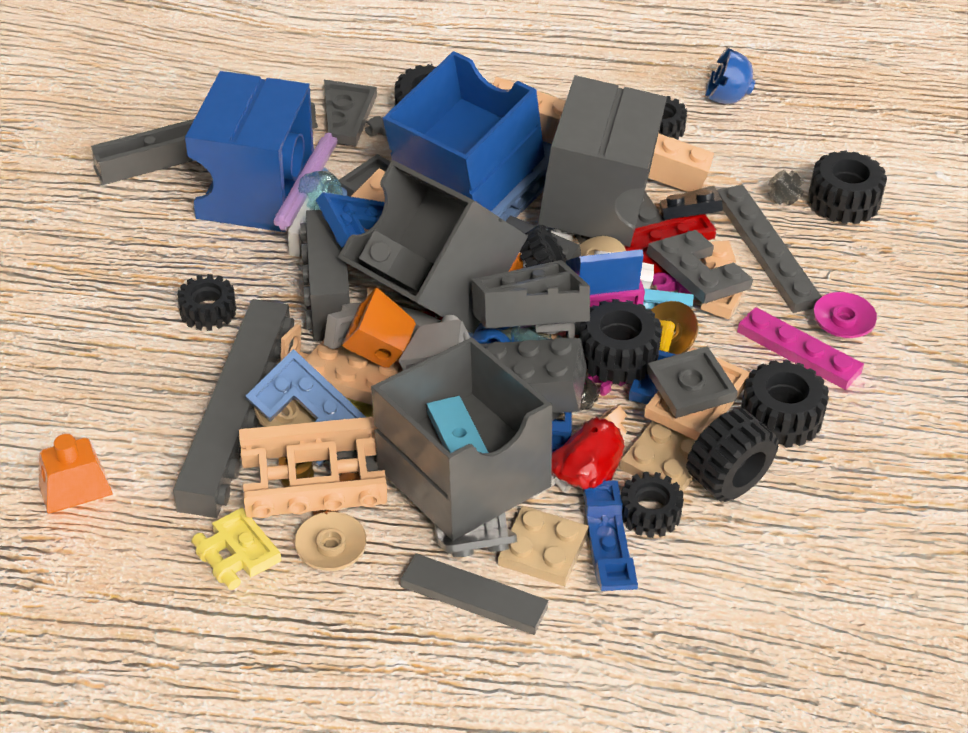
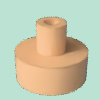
M620 404L615 405L599 417V419L612 421L616 427L620 428L622 436L627 433V430L621 424L627 417V414Z

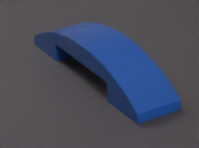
M618 480L603 481L596 488L589 487L583 490L586 523L589 526V545L596 579L601 591L637 590L638 582L633 557L629 556L622 520L623 505Z

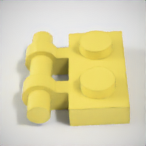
M243 507L213 522L212 526L215 535L207 539L203 533H197L192 538V543L196 547L198 557L203 562L209 563L213 568L212 574L217 581L225 583L230 590L236 589L240 585L241 580L236 575V572L244 569L251 578L281 561L280 551L252 518L246 517V511ZM227 548L232 555L223 559L219 551Z

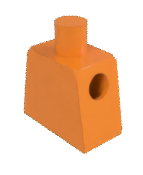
M375 288L359 305L342 346L384 368H389L405 351L411 341L410 338L416 323L410 315L378 288Z
M62 434L54 440V447L43 449L39 453V488L48 514L113 495L103 465L88 438L75 440V437L70 434Z

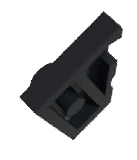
M714 185L684 194L670 195L666 199L660 200V209L664 220L723 211L722 199Z

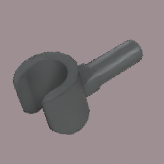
M375 116L366 121L369 127L365 128V131L370 137L379 133L386 136L382 117Z

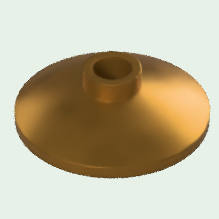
M678 301L663 302L652 308L651 311L655 313V318L672 321L675 324V334L672 337L668 353L678 355L687 352L695 342L698 334V319L694 311L688 305Z

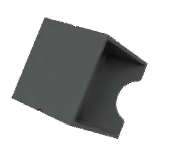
M574 75L551 145L538 225L541 224L546 227L591 238L608 236L630 247L651 169L667 96L629 87L622 89L618 88L616 84Z
M392 160L380 182L385 195V203L379 220L365 233L351 235L338 258L442 317L445 315L458 317L463 321L466 329L474 334L480 321L473 314L472 279L508 272L528 236L476 201ZM374 230L434 264L419 292L359 259Z
M471 337L371 386L374 425L377 427L375 430L378 469L380 471L385 470V476L452 541L551 487L552 404L474 338ZM460 395L488 453L478 452L472 444H467L452 453L447 451L443 447L427 414V403Z

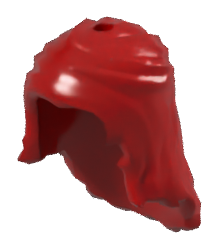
M598 417L584 422L562 447L552 452V475L562 481H566L573 487H579L583 490L589 487L596 488L603 481H612L614 473L622 460L625 448V440L620 428L616 427L612 421L599 419Z

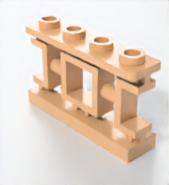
M363 417L239 429L242 467H260L261 478L260 483L243 484L246 517L267 518L271 515L303 514L320 510L337 511L342 508L374 507L379 504H386L387 482L385 470L367 472L365 456L376 455L375 430L377 427L374 425V418ZM357 450V458L337 460L336 452ZM287 456L288 465L267 467V459ZM330 460L331 476L296 479L295 463ZM359 472L360 480L340 482L339 474ZM289 479L290 487L269 489L268 481Z

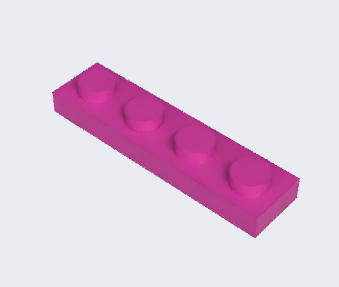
M757 307L738 324L737 332L795 364H804V368L813 369L816 371V375L844 390H847L862 373L864 363Z

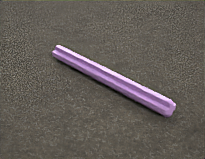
M326 133L324 137H321L274 218V224L279 226L280 230H287L288 226L292 225L337 145V138L332 137V133Z

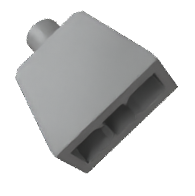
M445 315L439 323L419 327L399 359L403 370L469 339L470 336L463 321L454 315Z

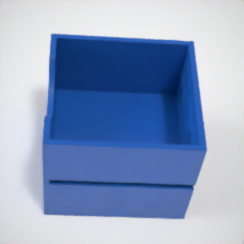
M455 51L450 53L383 117L389 149L392 150L390 153L392 160L476 201L489 211H492L545 157L537 89L520 81H516L512 88L508 90L497 88L480 74L473 60Z
M219 71L185 136L188 157L202 164L209 171L213 179L206 195L196 197L194 200L196 219L286 232V230H280V227L274 224V218L314 151L309 83L266 78L264 80L260 76Z

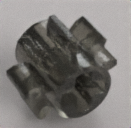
M782 170L769 181L768 185L772 190L767 194L776 204L781 205L784 202L787 206H790L803 195L804 191L800 186L805 181L793 170L789 174L786 170Z

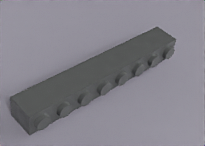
M258 299L251 300L173 491L177 512L218 518L222 505L226 506L228 504L231 493L232 479L236 480L240 472L241 446L239 429L257 428L259 422L254 406L246 399V395L277 365L278 359H281V338L294 327V318L290 317L289 304Z

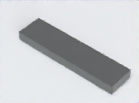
M415 553L401 578L402 588L535 635L548 609L549 600L417 553Z

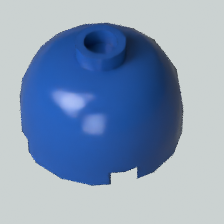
M725 49L717 60V63L720 65L716 72L713 70L711 72L705 94L712 101L728 105L740 101L745 94L750 95L756 80L752 79L754 72L749 59L735 50Z

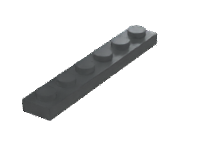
M741 184L717 190L722 199L723 211L792 313L813 309L818 299L822 296L744 185Z

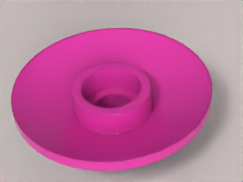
M848 292L829 293L818 299L814 306L813 314L817 324L826 332L838 337H862L870 333L876 325L877 313L874 307L866 299Z

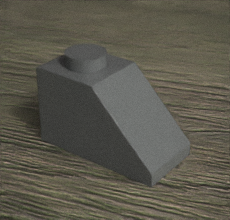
M375 230L359 257L362 261L418 292L434 265L432 262Z

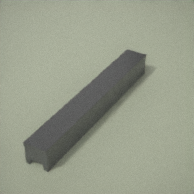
M312 102V129L318 128V124L316 122L315 104ZM194 119L92 145L93 168L101 185L195 161L188 157L185 136Z

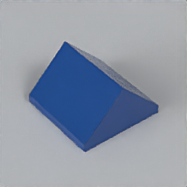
M643 249L579 256L566 260V264L590 286V295L639 289Z

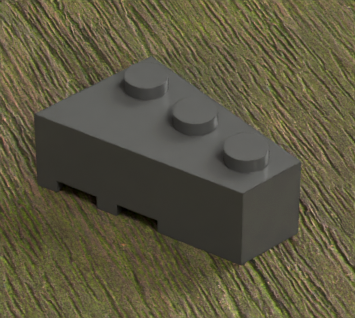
M562 260L472 279L473 314L485 328L590 321V286Z

